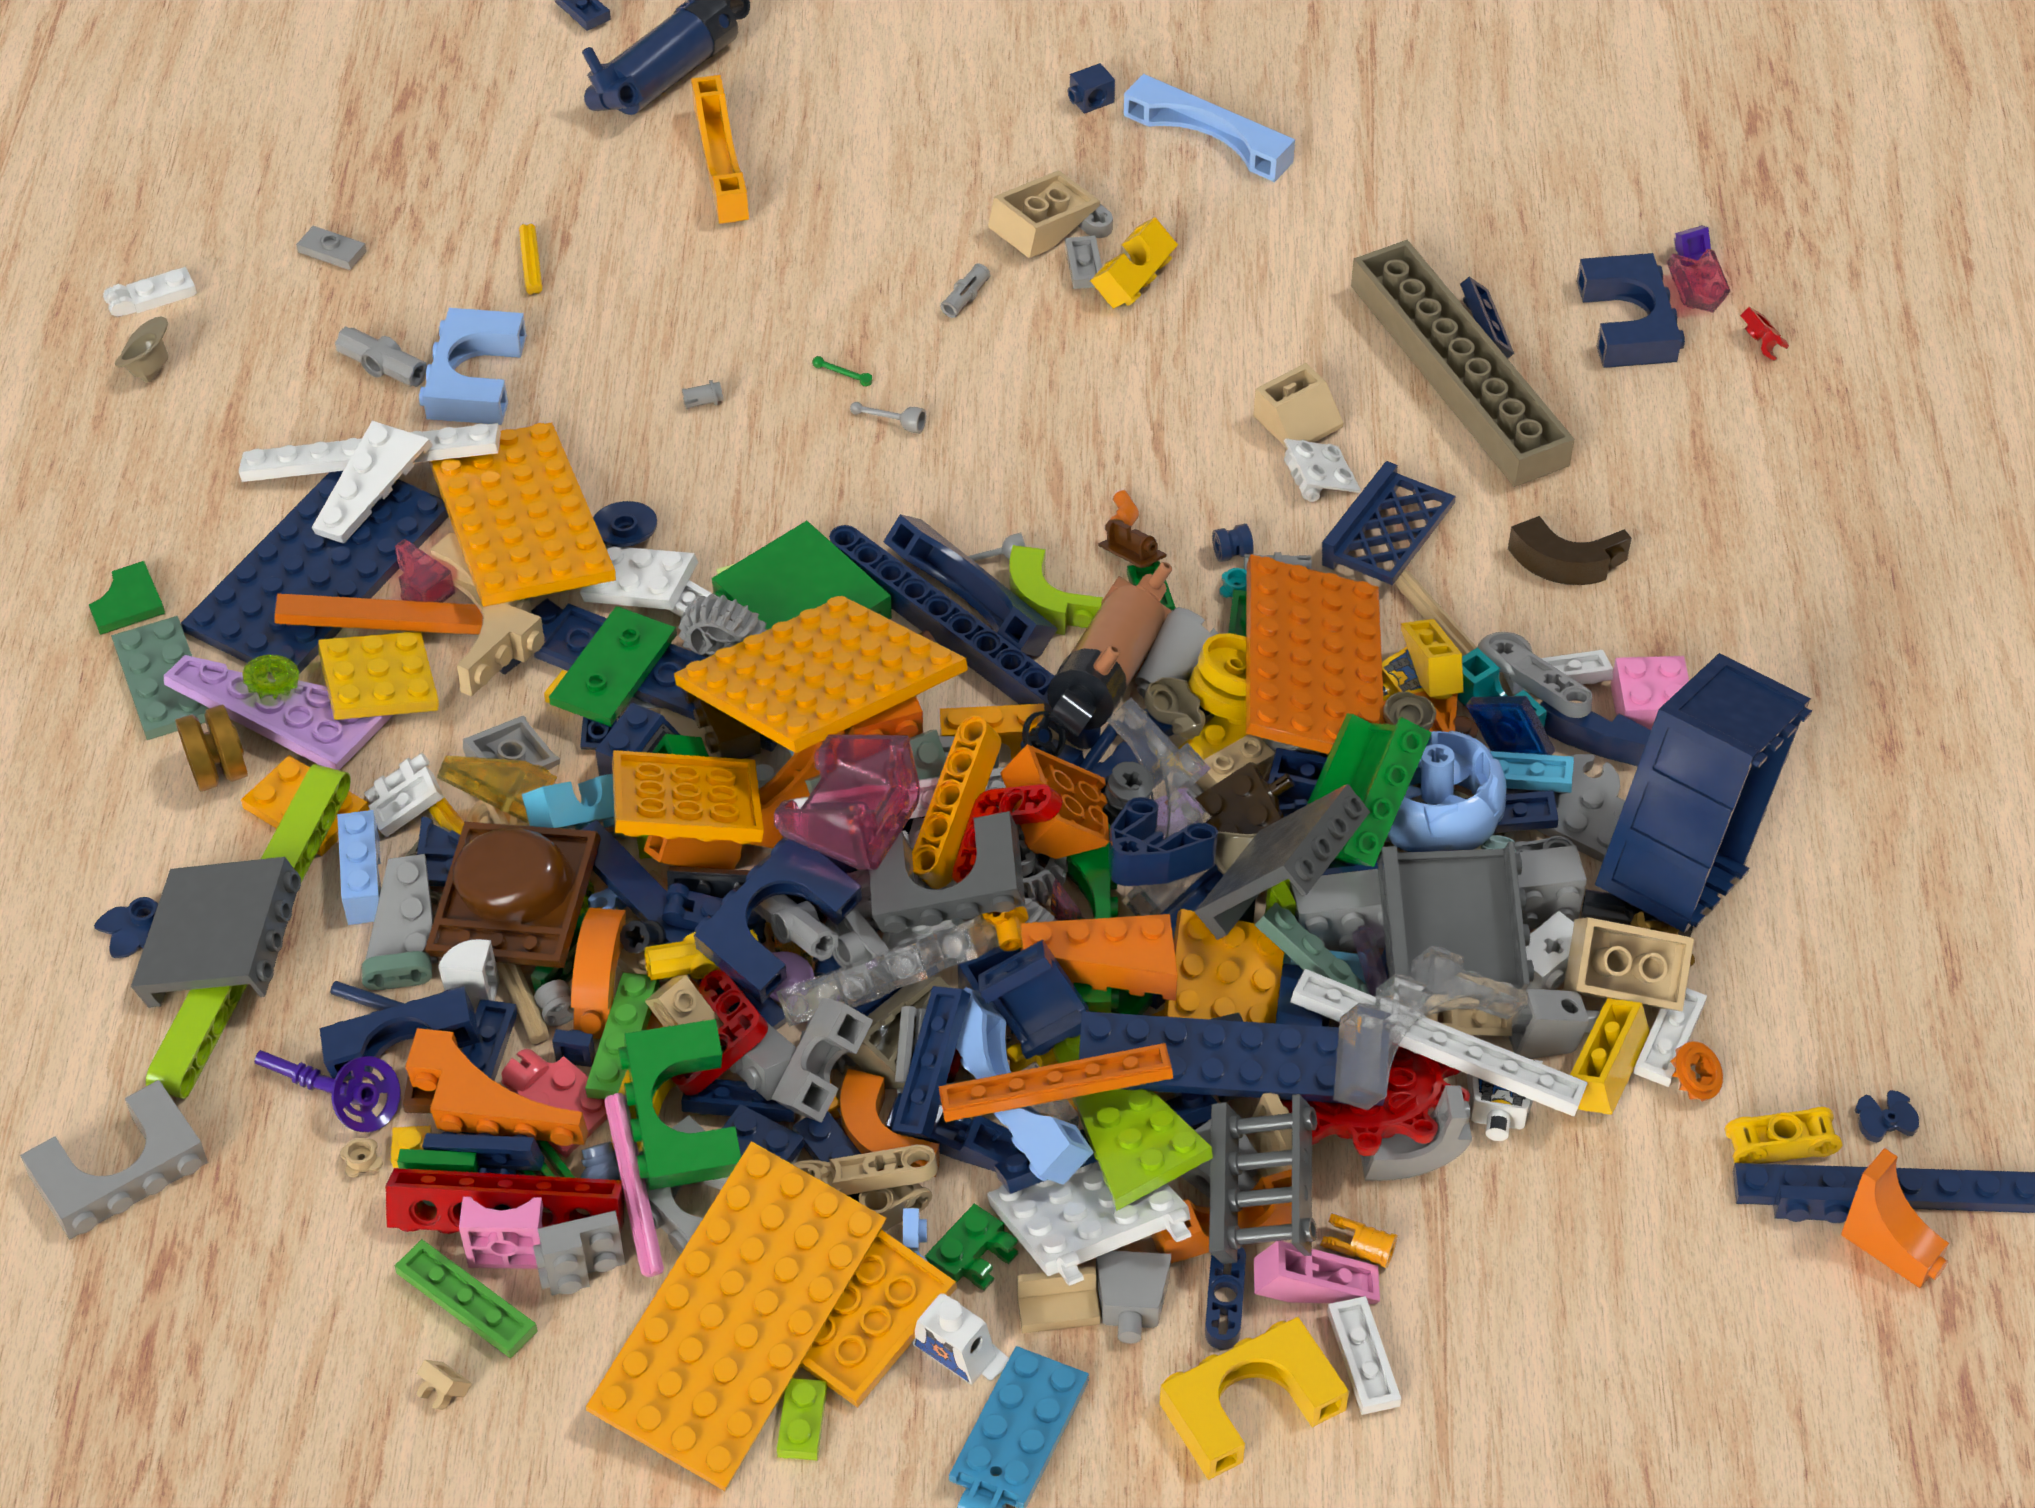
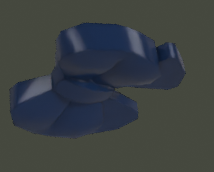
M1893 1090L1887 1092L1888 1109L1882 1111L1876 1101L1867 1094L1858 1100L1855 1108V1113L1859 1114L1858 1125L1861 1133L1868 1141L1875 1143L1882 1141L1887 1132L1895 1130L1906 1136H1913L1919 1128V1116L1913 1106L1909 1104L1910 1098L1899 1091Z

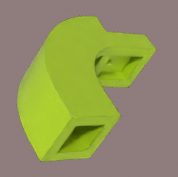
M1013 545L1009 560L1010 591L1057 628L1056 634L1065 635L1067 625L1087 628L1100 609L1103 597L1067 593L1052 587L1044 578L1046 549Z

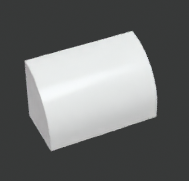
M468 940L457 944L447 951L438 966L444 990H452L464 986L476 1010L480 999L495 1001L500 978L491 940Z

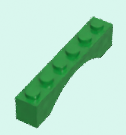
M1109 843L1105 847L1067 856V876L1079 887L1087 899L1094 919L1118 917V897H1110V889H1117V884L1110 878ZM1074 982L1073 985L1089 1007V1012L1111 1013V1008H1119L1118 988L1107 987V991L1093 990L1089 984Z

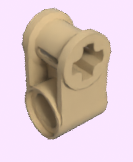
M916 1183L862 1192L859 1195V1203L870 1209H881L874 1211L887 1218L882 1228L886 1232L903 1221V1208H919V1212H921L928 1206L933 1195L928 1188Z

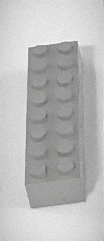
M1576 845L1515 852L1520 853L1522 859V873L1518 875L1519 889L1523 888L1526 894V908L1522 911L1523 924H1528L1529 930L1540 927L1558 911L1573 922L1575 919H1579L1587 878ZM1378 869L1322 875L1305 896H1302L1290 881V892L1296 902V921L1309 933L1319 937L1324 947L1328 950L1351 953L1360 949L1385 948Z

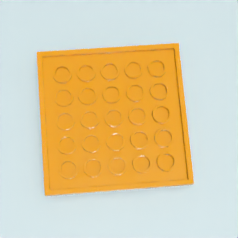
M836 596L830 598L827 603L817 608L802 611L799 616L774 624L769 630L760 634L750 635L743 642L732 647L719 649L714 655L706 659L691 662L686 668L675 672L674 677L678 687L794 753H798L967 671L968 668L965 657L844 596Z

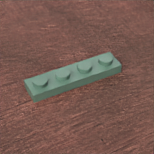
M1275 903L1255 924L1261 932L1303 970H1310L1381 999L1378 992L1371 985L1365 984L1359 979L1345 961L1336 958L1324 947L1319 937L1309 933L1302 927L1289 910Z

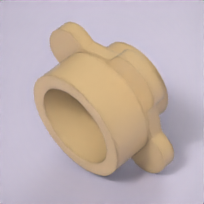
M357 1138L341 1149L340 1156L346 1160L347 1164L345 1168L347 1176L355 1178L360 1173H365L369 1170L378 1171L382 1167L383 1161L381 1157L377 1156L376 1149L378 1145L375 1140Z

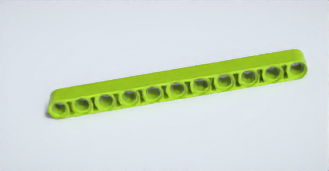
M313 764L305 775L261 859L286 857L295 871L298 872L302 882L348 795L351 783L350 774ZM248 984L191 989L148 1068L146 1086L159 1080L169 1095L181 1099L188 1097Z

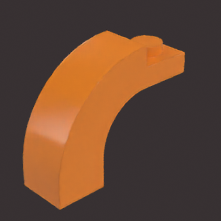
M589 908L582 922L578 937L571 990V1008H574L573 1030L592 1034L594 1039H601L613 1004L616 968L620 953L624 948L620 941V932L623 926L626 925V910Z
M848 1069L840 1094L842 1130L859 1152L864 1154L912 1145H926L934 1150L939 1169V1144L897 1134L888 1129L879 1119V1114L885 1100L884 1077ZM918 1160L911 1163L910 1166L921 1167L926 1165L928 1161Z

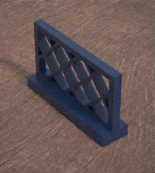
M1385 461L1323 540L1322 566L1334 570L1340 564L1393 585L1455 504L1456 496L1398 474V465ZM1399 487L1412 491L1413 495L1397 497L1395 492ZM1436 500L1442 504L1439 507L1426 509L1424 502ZM1417 503L1420 509L1419 511L1404 513L1401 506ZM1396 509L1398 515L1383 518L1380 515L1381 510ZM1425 520V527L1411 529L1408 524L1411 521ZM1402 524L1404 531L1388 534L1386 526ZM1380 529L1382 535L1365 538L1364 532L1366 530ZM1409 540L1410 546L1408 548L1394 549L1393 542ZM1386 544L1388 552L1372 555L1369 547ZM1363 549L1366 556L1358 558L1347 555L1349 551ZM1393 560L1395 566L1389 572L1377 567L1376 563Z

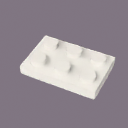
M606 546L615 568L616 581L583 587L580 594L584 602L673 610L698 561L695 553Z

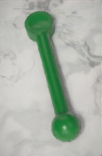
M816 356L812 360L815 368L824 367L859 380L860 384L865 387L872 384V375L869 373H855L828 363L821 356Z

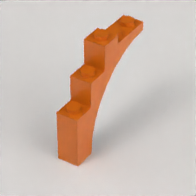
M844 730L798 753H794L781 770L759 789L764 829L762 842H751L748 844L773 849L785 836L789 817H791L789 800L809 797L810 793L805 780L833 769V761L839 743L843 739ZM648 835L643 851L658 862L669 865L735 869L741 857L743 844L732 840L715 839L714 841L705 842L697 838L678 837L676 839H665L661 836Z

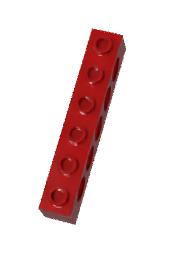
M394 1168L385 1186L387 1228H399L405 1232H414L419 1229L437 1230L443 1234L460 1232L459 1223L463 1197H471L483 1207L499 1211L505 1210L499 1206L500 1204L515 1209L529 1202L532 1198H542L543 1207L551 1211L549 1213L542 1211V1227L612 1211L616 1212L620 1234L624 1225V1191L621 1180ZM422 1200L430 1201L435 1206H428ZM576 1209H584L590 1214H581Z

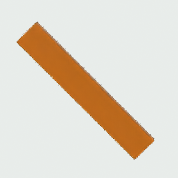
M277 594L275 608L276 624L473 635L480 634L483 618L481 611L475 604Z
M1166 1043L939 1086L944 1120L948 1122L1172 1079L1173 1072Z

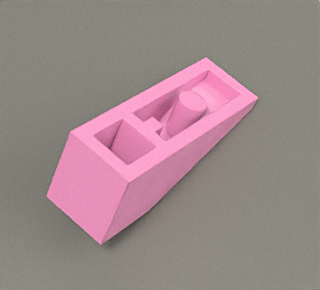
M1276 1241L1254 1258V1290L1257 1295L1292 1303H1335L1366 1296L1369 1304L1380 1302L1377 1265L1312 1249V1256H1304L1292 1243Z

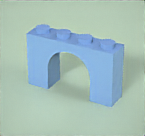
M449 308L446 319L440 322L439 342H435L433 345V362L427 365L426 386L421 387L419 392V403L421 406H424L426 419L483 424L498 423V425H502L508 405L505 380L468 377L457 373L455 369L462 362L476 356L490 355L521 358L527 337L523 313Z

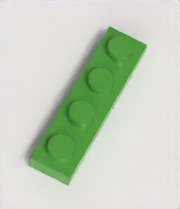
M622 973L585 1087L587 1098L605 1099L607 1096L619 1092L627 1070H621L618 1048L624 1047L625 1033L647 1029L652 1010L645 1000L660 988L659 979L650 980V977L644 974Z
M423 1239L394 1265L396 1273L510 1359L538 1332L534 1321Z

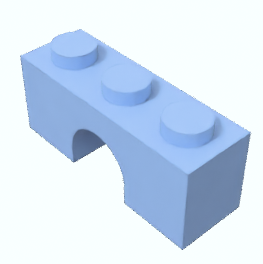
M374 811L337 814L341 898L348 925L374 922L381 893L378 864H381L380 837Z

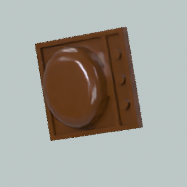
M465 821L425 951L430 957H443L447 951L459 943L476 939L491 940L496 962L564 968L600 845L601 837L598 832Z

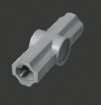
M346 326L339 332L338 339L335 342L336 350L361 362L363 368L370 375L378 378L386 374L402 383L418 387L424 381L427 369L426 362L401 351L399 345L390 337L382 336L380 339H376L355 328H348Z
M781 894L764 900L754 909L756 913L771 924L773 933L780 943L784 944L793 941L819 961L830 958L832 952L838 947V935L819 921L814 906L808 901L797 904L787 895Z

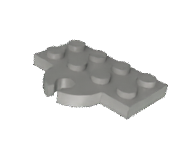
M1574 754L1571 755L1574 757L1572 792H1554L1559 819L1558 828L1537 829V831L1549 837H1566L1576 845L1578 851L1603 863L1625 800L1618 797L1620 791L1619 775L1609 762H1606L1602 767L1600 777H1588L1584 772L1592 769L1595 755ZM1506 788V794L1540 792L1539 790Z

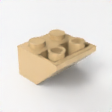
M1307 363L1255 389L1253 416L1286 448L1285 439L1305 440L1314 443L1343 428L1344 422L1327 382Z

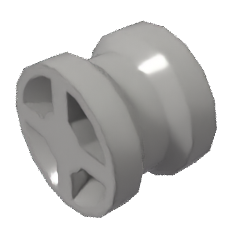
M554 980L542 985L534 995L537 1006L543 1009L542 1017L548 1026H561L574 1018V1008H571V989L568 983L563 980Z

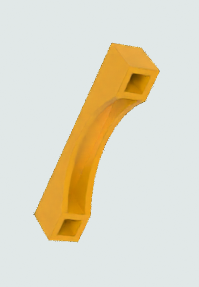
M721 75L691 78L693 105L719 224L749 220L747 190L743 172L739 168L734 149Z

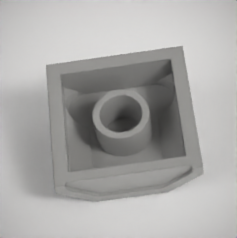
M524 715L463 739V751L470 769L487 790L499 798L516 796L522 789V783L560 764V758L555 756L526 721Z

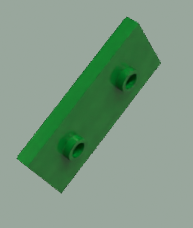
M616 606L550 694V705L611 727L677 636L676 627Z

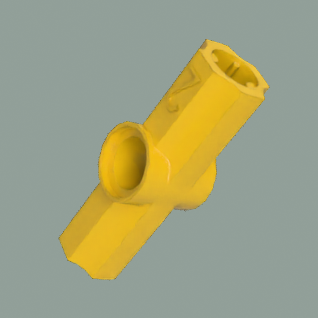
M750 930L753 937L758 941L756 933ZM695 932L687 935L681 942L645 947L644 950L645 967L650 980L688 974L692 978L699 980L703 979L710 972L721 969L696 949Z

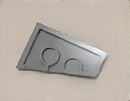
M425 854L388 859L366 960L375 956L412 951L428 954L425 948L433 925V914ZM430 957L431 963H438V957Z

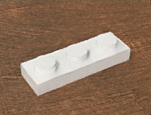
M1603 650L1541 658L1580 684H1596L1613 680V667ZM1503 673L1513 694H1517L1522 690L1530 693L1510 680V674Z
M1686 988L1683 1011L1660 1009L1637 1060L1633 1074L1667 1087L1670 1086L1673 1079L1672 1075L1676 1071V1068L1670 1061L1676 1056L1675 1049L1689 1042L1704 1008L1707 995Z
M1366 1296L1328 1304L1327 1314L1361 1415L1400 1407L1401 1396Z

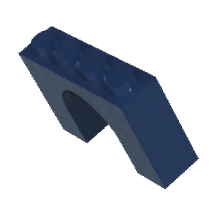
M1654 254L1580 259L1576 282L1583 303L1612 300L1627 301L1638 305L1648 314V316L1634 321L1600 323L1596 347L1603 368L1677 362L1679 351L1685 345L1684 332L1678 329L1677 311L1675 308H1671L1670 291L1668 287H1664L1663 270L1661 265H1657Z
M794 832L788 839H781L772 849L771 857L763 865H755L746 876V882L737 891L735 889L731 890L721 901V908L712 917L710 915L704 917L695 928L694 939L696 949L761 1004L787 978L786 964L758 942L749 931L748 923L754 909L761 902L772 896L790 894L807 900L833 923L838 925L862 900L861 885L797 832Z

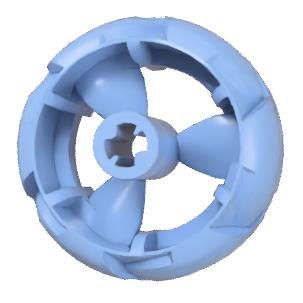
M1432 731L1388 833L1392 844L1406 852L1473 850L1485 843L1494 834L1498 822L1504 816L1506 807V778L1499 760L1493 759L1489 748L1469 735L1456 731ZM1421 783V788L1413 786ZM1457 784L1469 789L1474 796L1464 799L1453 795L1454 785ZM1421 795L1422 799L1428 804L1410 800V798Z

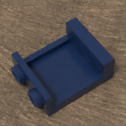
M1043 939L978 975L979 993L987 1004L993 1002L997 1010L1004 1017L1006 1023L1020 1041L1022 1054L1026 1059H1030L1035 1055H1044L1055 1044L1068 1037L1074 1038L1080 1035L1082 1011L1089 1012V1007Z

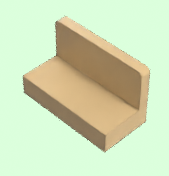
M1095 1267L1078 1268L1084 1280L1070 1286L1059 1272L1051 1276H1047L1045 1272L1017 1276V1303L1022 1334L1100 1325Z

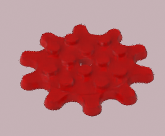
M1345 1025L1344 1028H1353V1027L1348 1026V1025ZM1385 1041L1384 1105L1306 1101L1315 1109L1317 1116V1128L1312 1130V1145L1317 1144L1329 1135L1336 1134L1343 1139L1351 1138L1356 1151L1360 1155L1373 1156L1378 1152L1382 1138H1391L1395 1134L1406 1135L1421 1144L1430 1143L1438 1132V1124L1430 1118L1429 1114L1433 1113L1437 1107L1445 1086L1450 1085L1444 1079L1457 1075L1461 1071ZM1461 1087L1463 1099L1469 1103L1470 1093ZM1280 1099L1282 1105L1287 1108L1289 1113H1292V1100Z

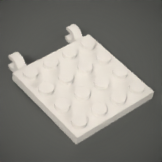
M1098 1161L1079 1168L1064 1185L1047 1180L1012 1194L1003 1185L999 1189L987 1193L990 1207L1045 1274L1051 1276L1059 1272L1069 1286L1084 1280L1077 1265L1165 1229H1167L1176 1242L1192 1236L1184 1223L1191 1219L1188 1205L1168 1184L1116 1211L1109 1187L1106 1186Z

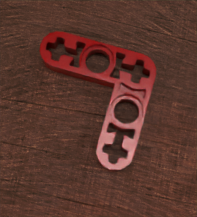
M1046 784L990 789L981 793L975 800L953 868V880L957 884L961 882L971 872L975 864L977 850L974 818L1010 811L1016 825L1046 822L1053 819L1059 813L1063 802L1062 796ZM1022 799L1020 806L1012 812L1017 802Z
M722 970L710 972L702 979L699 985L700 994L724 1023L718 1029L721 1047L727 1046L726 1050L722 1053L721 1068L672 1077L673 1083L685 1095L692 1096L704 1090L761 1042L768 1032L766 1020L735 982ZM719 987L725 991L720 996L716 993ZM740 1002L735 1011L726 1014L733 1004Z

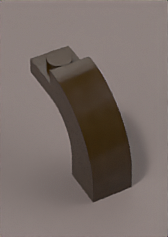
M1538 516L1511 526L1508 550L1524 568L1543 579L1567 585H1588L1605 581L1609 567H1615L1627 561L1632 538L1624 529L1595 541L1572 542L1556 535L1544 520Z

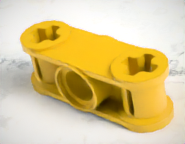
M1815 1107L1809 1110L1780 1112L1757 1117H1739L1731 1120L1724 1128L1726 1136L1731 1139L1735 1152L1732 1155L1734 1164H1763L1808 1157H1826L1835 1154L1843 1146L1841 1137L1835 1134L1832 1125L1834 1119L1833 1112L1827 1107Z

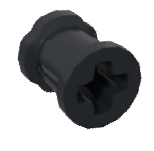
M633 920L623 926L620 932V941L626 951L638 954L642 951L644 952L645 947L664 944L666 933L663 926L657 921L646 920L642 922Z

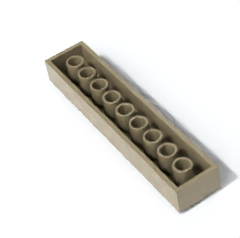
M1408 239L1354 258L1351 287L1514 487L1570 466L1575 440Z

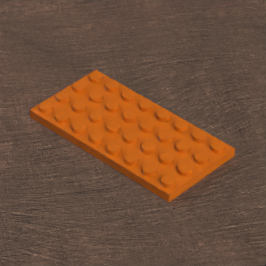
M1251 554L1247 562L1246 734L1329 754L1347 713L1354 714L1370 723L1385 724L1383 716L1384 699L1379 587L1365 581H1354L1339 577L1333 573H1323L1308 569L1302 565H1292L1276 561L1271 557H1260Z

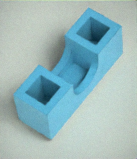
M613 774L598 776L579 783L581 803L575 797L571 781L543 786L522 794L529 825L534 827L575 828V830H581L594 820H597L599 823L603 822L604 828L614 827Z

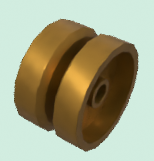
M223 704L205 710L204 718L208 729L206 733L203 732L198 718L193 714L175 719L182 746L200 792L218 787L219 777L215 764L218 763L225 778L230 782L248 777L240 738Z

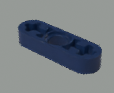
M1242 1246L1240 1249H1237V1263H1232L1231 1275L1223 1274L1224 1264L1211 1254L1205 1338L1212 1347L1220 1350L1234 1347L1240 1339L1246 1252ZM1225 1287L1232 1289L1237 1296L1230 1302H1222L1216 1298L1214 1293L1218 1289ZM1220 1314L1228 1315L1227 1334L1224 1335L1219 1334L1218 1330Z

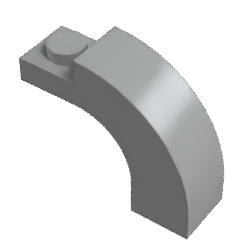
M1446 1085L1437 1107L1429 1115L1438 1124V1132L1433 1141L1421 1144L1406 1135L1395 1134L1391 1138H1382L1381 1146L1375 1155H1361L1365 1180H1398L1419 1176L1436 1170L1460 1156L1472 1141L1469 1125L1470 1106L1468 1101L1463 1099L1461 1086Z

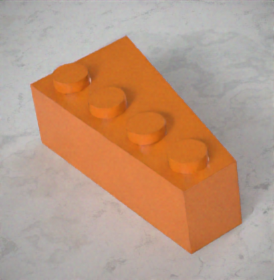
M1170 914L1021 923V951L1043 939L1073 984L1074 982L1089 984L1093 990L1107 991V987L1129 990L1130 995L1144 996L1145 992L1161 994L1163 999L1176 1001L1178 974Z

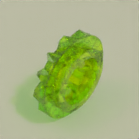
M263 655L252 659L244 667L243 684L247 685L249 693L257 692L260 699L266 695H272L275 700L279 694L289 696L291 689L298 687L299 670L295 663L286 657ZM268 672H271L276 681L269 682L267 678Z

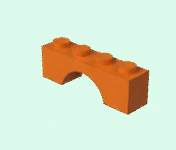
M1292 1169L1262 1177L1252 1190L1292 1186ZM1189 1199L1183 1200L1188 1205L1191 1218L1184 1223L1192 1236L1176 1242L1167 1229L1152 1234L1151 1237L1158 1253L1171 1254V1264L1209 1253L1210 1207H1200L1194 1205ZM1292 1202L1242 1207V1210L1238 1212V1226L1240 1229L1292 1224Z

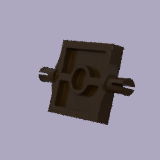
M1249 762L1195 797L1193 801L1202 816V823L1214 826L1218 832L1257 834L1261 829L1284 818L1279 807L1278 796L1294 787L1295 784L1287 773L1270 784L1263 778L1257 765Z

